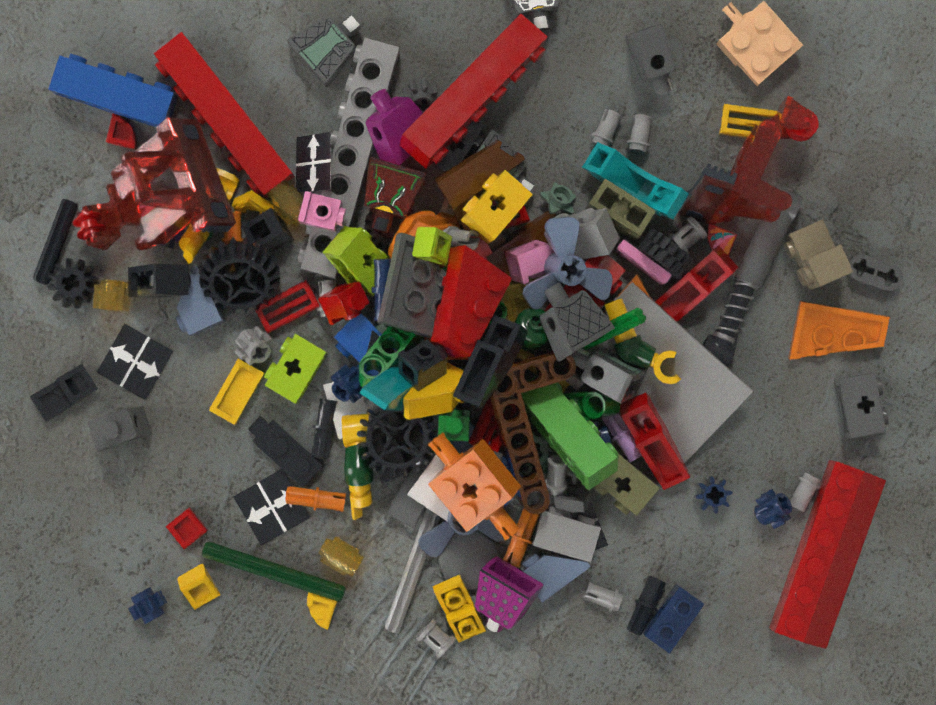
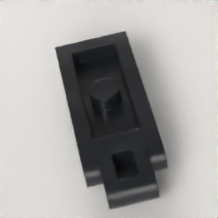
M259 416L248 428L256 436L253 440L254 444L302 488L323 467L310 452L275 420L272 419L268 423L262 416Z

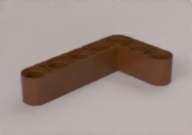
M553 351L514 362L506 374L508 378L507 386L502 390H495L490 397L510 473L521 485V488L516 493L520 505L532 514L544 512L549 506L550 498L521 393L572 377L576 370L574 358L572 356L566 357L564 370L555 373L553 364L556 357ZM530 366H535L537 369L535 379L526 381L524 378L525 370ZM509 404H514L516 407L515 415L510 419H504V408ZM517 433H522L524 436L523 444L518 448H513L511 446L512 437ZM530 462L532 464L530 474L523 477L520 476V466ZM538 491L540 493L539 501L534 505H528V495Z

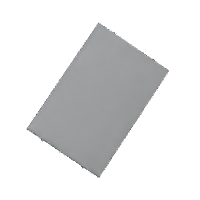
M631 282L614 301L622 298L628 312L637 307L643 310L646 320L645 323L634 327L636 334L640 335L643 341L655 347V352L658 354L666 350L677 351L675 358H666L662 361L660 369L665 375L672 376L678 374L681 378L679 382L674 384L663 383L654 374V368L649 366L636 396L647 392L685 463L735 410H738L739 406L753 390L638 286ZM606 310L604 314L608 319H610ZM613 337L586 351L593 354L596 351L606 349L617 354L613 346L616 344Z

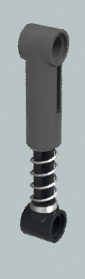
M777 185L774 186L766 201L763 215L734 276L737 279V283H735L736 289L734 293L730 294L731 300L729 304L725 305L726 311L724 315L720 316L721 322L719 326L715 327L712 335H707L702 344L727 367L736 350V346L733 345L735 332H739L737 328L740 321H744L742 317L745 310H749L747 307L750 299H754L752 297L754 290L762 289L787 230L795 219L803 201L802 196Z

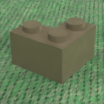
M823 219L785 236L787 240L784 243L786 252L790 259L795 258L799 267L796 270L802 286L807 285L809 290L821 287L853 272L842 245H834Z

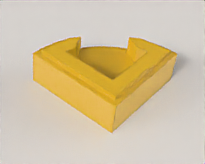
M252 190L235 197L232 203V207L238 211L245 213L246 209L260 212L259 215L269 208L274 209L275 206Z
M308 592L307 605L312 618L319 626L328 630L337 601Z

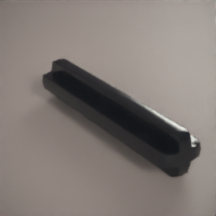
M68 199L61 200L33 274L34 281L44 285L49 284L51 278L48 275L54 272L55 265L77 211V203Z

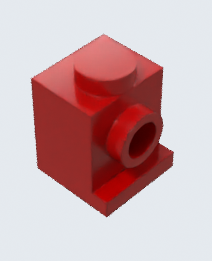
M360 282L338 285L318 298L330 325L336 324L343 318L347 321L361 314L360 310L369 304V300Z

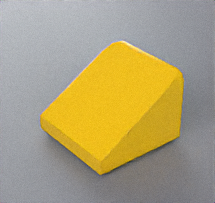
M203 564L196 566L177 579L181 592L194 610L220 596L218 588Z

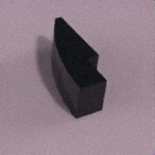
M494 315L484 340H477L453 397L482 408L501 384L525 342L528 331L520 324Z

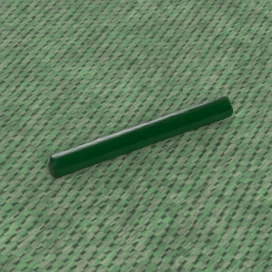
M210 541L205 543L202 550L204 558L338 602L343 599L346 587Z

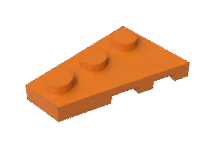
M800 300L788 359L793 360L800 359L801 357L884 347L890 317Z

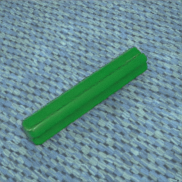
M637 307L610 320L615 329L582 349L586 351L645 323L646 316L643 314V310Z

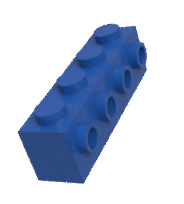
M70 54L69 58L59 55L48 88L52 93L165 130V127L170 123L178 97L171 92L172 87L160 82H155L154 86L143 83V77L129 72L126 73L125 77L115 74V68L102 63H98L97 67L86 64L87 59L75 54Z

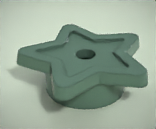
M554 183L551 191L540 193V197L549 204V212L551 214L559 211L569 215L574 213L571 202L576 198V195L568 187Z

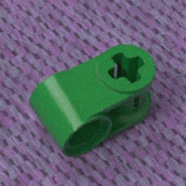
M599 391L564 393L568 400L573 399L578 404L581 415L586 421L614 416L621 407V403ZM600 400H602L603 408L600 406Z

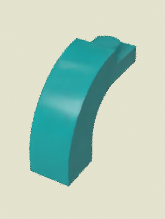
M597 142L582 166L583 169L600 182L607 179L656 210L654 214L660 217L664 215L674 219L689 195L683 188L649 174L628 160L616 149Z

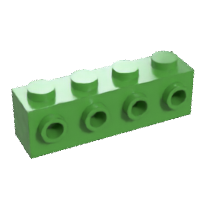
M559 382L521 393L528 420L588 491L618 471L619 455L617 450L610 442L605 443L602 440L598 428L592 421L589 420L587 422L583 418L578 404L573 399L568 400L565 397Z

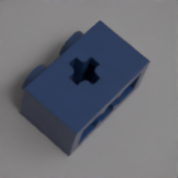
M675 584L643 631L644 636L670 654L700 612L704 603L678 584Z

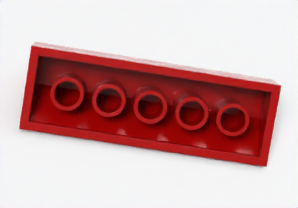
M828 461L820 484L821 488L820 490L818 489L769 627L772 631L806 644L824 649L827 648L886 480L837 461Z

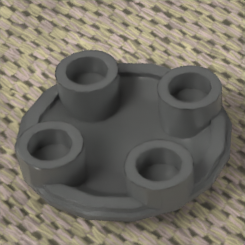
M477 531L469 535L454 533L439 555V566L447 580L460 574L467 589H477L481 568L495 556H498L494 543L482 533Z

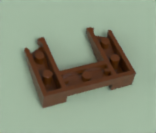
M500 140L494 141L434 178L464 230L470 231L471 229L461 221L466 214L463 208L474 195L478 199L480 198L478 192L484 189L482 185L493 173L498 176L504 170L508 172L525 160L524 156L519 152L511 156L500 149L502 145ZM547 211L505 238L500 233L495 240L488 244L493 254L487 257V261L510 276L505 251L534 240L548 243L544 235L545 223L549 219L554 218L556 213L551 214Z

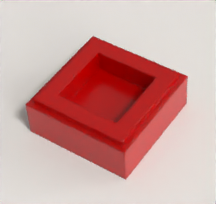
M190 507L165 526L184 550L209 531Z

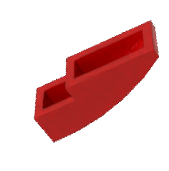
M718 245L661 295L655 303L678 322L738 269V266Z
M647 392L622 403L620 407L621 417L635 438L636 447L663 490L689 479L690 474Z

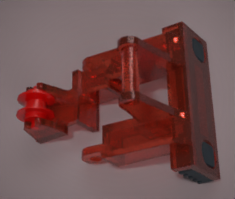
M787 96L779 106L777 114L771 119L763 120L759 126L755 125L745 138L731 171L728 170L724 174L725 169L721 168L718 172V166L710 169L711 164H707L701 172L699 179L687 191L689 195L678 211V214L688 218L691 216L696 221L712 225L719 222H731L735 216L763 220L769 223L778 220L781 211L787 210L791 206L792 198L789 193L779 190L760 179L777 142L780 139H793L799 142L809 140L818 129L819 121L814 112L795 101L793 97Z
M166 118L156 127L157 133L136 151L123 154L120 158L122 163L111 172L114 183L106 186L110 201L108 203L82 207L83 210L77 213V218L73 221L74 227L81 228L77 232V238L86 240L87 246L108 250L122 236L120 229L123 226H143L145 233L135 240V246L138 250H147L157 244H166L190 223L194 232H200L201 230L202 232H211L212 230L213 232L229 231L236 224V220L199 120ZM171 166L179 189L151 191L150 184ZM139 205L155 208L142 217Z

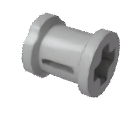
M690 216L687 219V223L675 234H669L668 238L678 244L688 254V249L700 238L705 239L708 235L702 226Z
M433 618L416 639L419 642H425L436 652L435 656L439 659L456 638L453 635L448 636L436 625L437 621Z

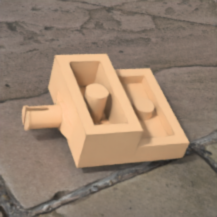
M765 1L760 3L753 11L744 15L740 13L732 2L722 9L731 19L733 25L730 31L719 39L716 45L735 66L738 65L756 86L762 83L803 46Z

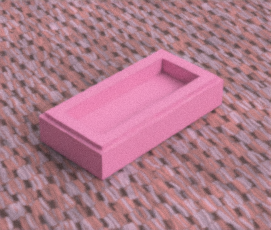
M623 239L616 248V252L658 284H666L672 276Z

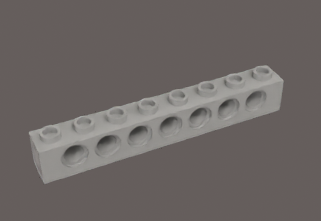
M364 38L363 45H357L353 62L357 63L355 74L349 73L345 90L350 92L347 102H341L337 119L341 120L339 131L334 130L331 136V148H333L331 156V188L316 191L318 195L341 200L343 202L342 208H346L345 219L342 226L337 225L336 232L309 225L306 226L305 234H309L307 246H301L297 260L298 263H302L300 269L335 280L338 278L339 272L323 253L317 251L316 243L322 237H328L332 241L344 226L352 227L374 149V144L365 123L366 119L377 111L373 102L364 109L357 107L356 99L364 94L371 97L381 89H386L389 93L400 55V48L397 46ZM375 66L380 70V74L376 79L369 80L363 76L365 69ZM353 123H360L364 126V132L359 137H351L348 134L349 126ZM350 151L356 155V160L351 166H344L340 163V157L344 152ZM337 180H344L348 183V189L342 195H336L332 192V185ZM326 206L319 207L317 210L318 216L324 217L328 208Z

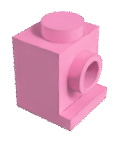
M305 191L298 221L301 224L336 232L337 225H343L346 208H342L343 202L341 200ZM321 206L328 208V214L324 217H320L317 214V210Z
M534 240L505 251L512 280L526 284L529 282L528 278L544 275L545 261L549 255L554 253L548 243Z

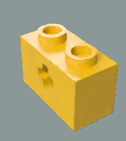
M506 170L498 176L493 173L482 185L485 192L478 199L474 195L463 208L466 214L461 221L471 230L477 231L479 237L487 244L497 238L533 195ZM496 200L498 204L496 210L493 211L490 206L492 201Z

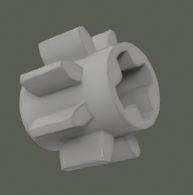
M258 326L254 330L245 329L235 340L240 347L236 349L235 353L250 366L253 362H264L273 351L268 345L273 340Z

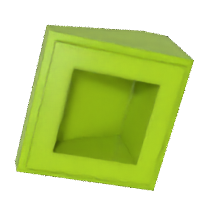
M418 227L412 255L425 261L446 266L452 236L436 227Z

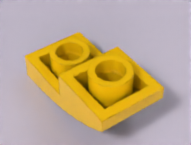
M460 574L433 586L434 594L445 612L447 622L459 643L486 631Z

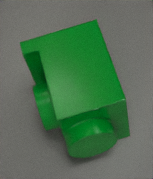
M453 410L449 413L439 414L438 435L443 432L448 440L468 441L470 410Z

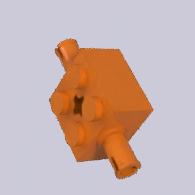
M443 432L428 443V446L431 447L445 465L444 469L438 472L428 485L466 532L484 519L491 521L504 540L509 539L510 535L512 537L519 531V525L514 522L503 507L515 496L521 485L484 439L480 440L465 453L461 452L460 454Z

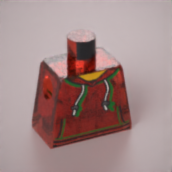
M370 158L364 206L366 209L376 212L372 229L389 233L393 217L405 220L409 216L426 181V173L376 158Z

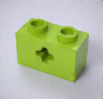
M344 226L322 253L347 283L360 282L365 294L374 296L375 293H372V286H375L374 259L389 258L371 241L372 236L365 229Z
M295 334L293 338L288 336L281 346L279 352L283 355L278 364L272 362L264 375V378L267 379L264 386L291 402L298 404L328 352ZM299 360L298 367L301 368V372H294L292 375H289L290 368L287 367V364Z

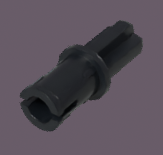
M320 398L316 425H313L315 434L311 455L315 458L327 459L329 457L333 431H336L333 418L338 401Z
M650 575L648 576L639 599L634 601L638 604L627 626L629 632L639 636L642 635L652 611H657L655 607L666 586L665 582Z

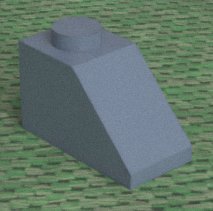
M199 266L191 268L189 273L191 276L189 295L181 296L177 306L180 314L176 316L177 323L183 333L188 332L189 336L198 335L226 322L218 304L213 305L212 297H204L205 288H201L199 284Z
M535 553L522 563L524 568L521 571L544 584L538 594V598L543 603L591 566L587 561L546 553L538 556Z

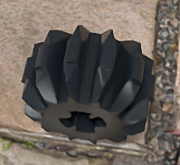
M67 258L65 262L66 268L60 263L55 265L59 271L58 275L49 273L48 277L56 280V283L49 284L47 287L51 291L58 290L52 297L54 301L63 299V307L68 308L73 303L76 309H80L82 305L81 299L87 304L92 302L88 295L89 292L98 294L99 290L91 287V284L99 282L100 279L97 276L89 277L95 268L91 265L84 268L85 260L79 259L74 264L73 259ZM69 279H75L80 282L78 288L69 286Z

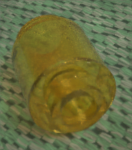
M283 181L267 194L271 199L269 203L286 225L293 223L295 226L301 224L298 218L303 197L294 185H289L287 181Z
M337 536L333 540L327 538L318 552L323 556L320 562L343 576L347 574L353 577L364 559V556L359 554V549Z

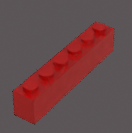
M520 14L402 134L399 145L426 169L432 162L436 164L441 162L449 151L446 148L453 141L457 144L464 138L468 132L466 127L472 121L478 123L488 111L486 107L493 100L497 103L507 92L508 89L505 87L511 81L517 83L527 71L525 66L530 61L536 63L546 51L543 46L548 36L524 15Z
M182 32L153 53L159 60L154 65L165 79L169 76L177 83L173 87L175 92L183 102L187 99L195 106V109L191 111L201 125H204L206 122L213 129V132L210 134L211 138L220 149L224 146L228 148L232 154L228 157L229 161L238 172L242 169L246 171L250 177L246 182L255 193L259 195L262 192L268 198L295 177Z

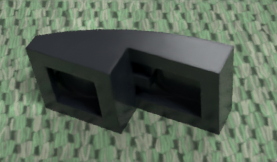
M80 364L58 377L55 382L31 395L30 399L47 423L91 395L98 388L83 364Z

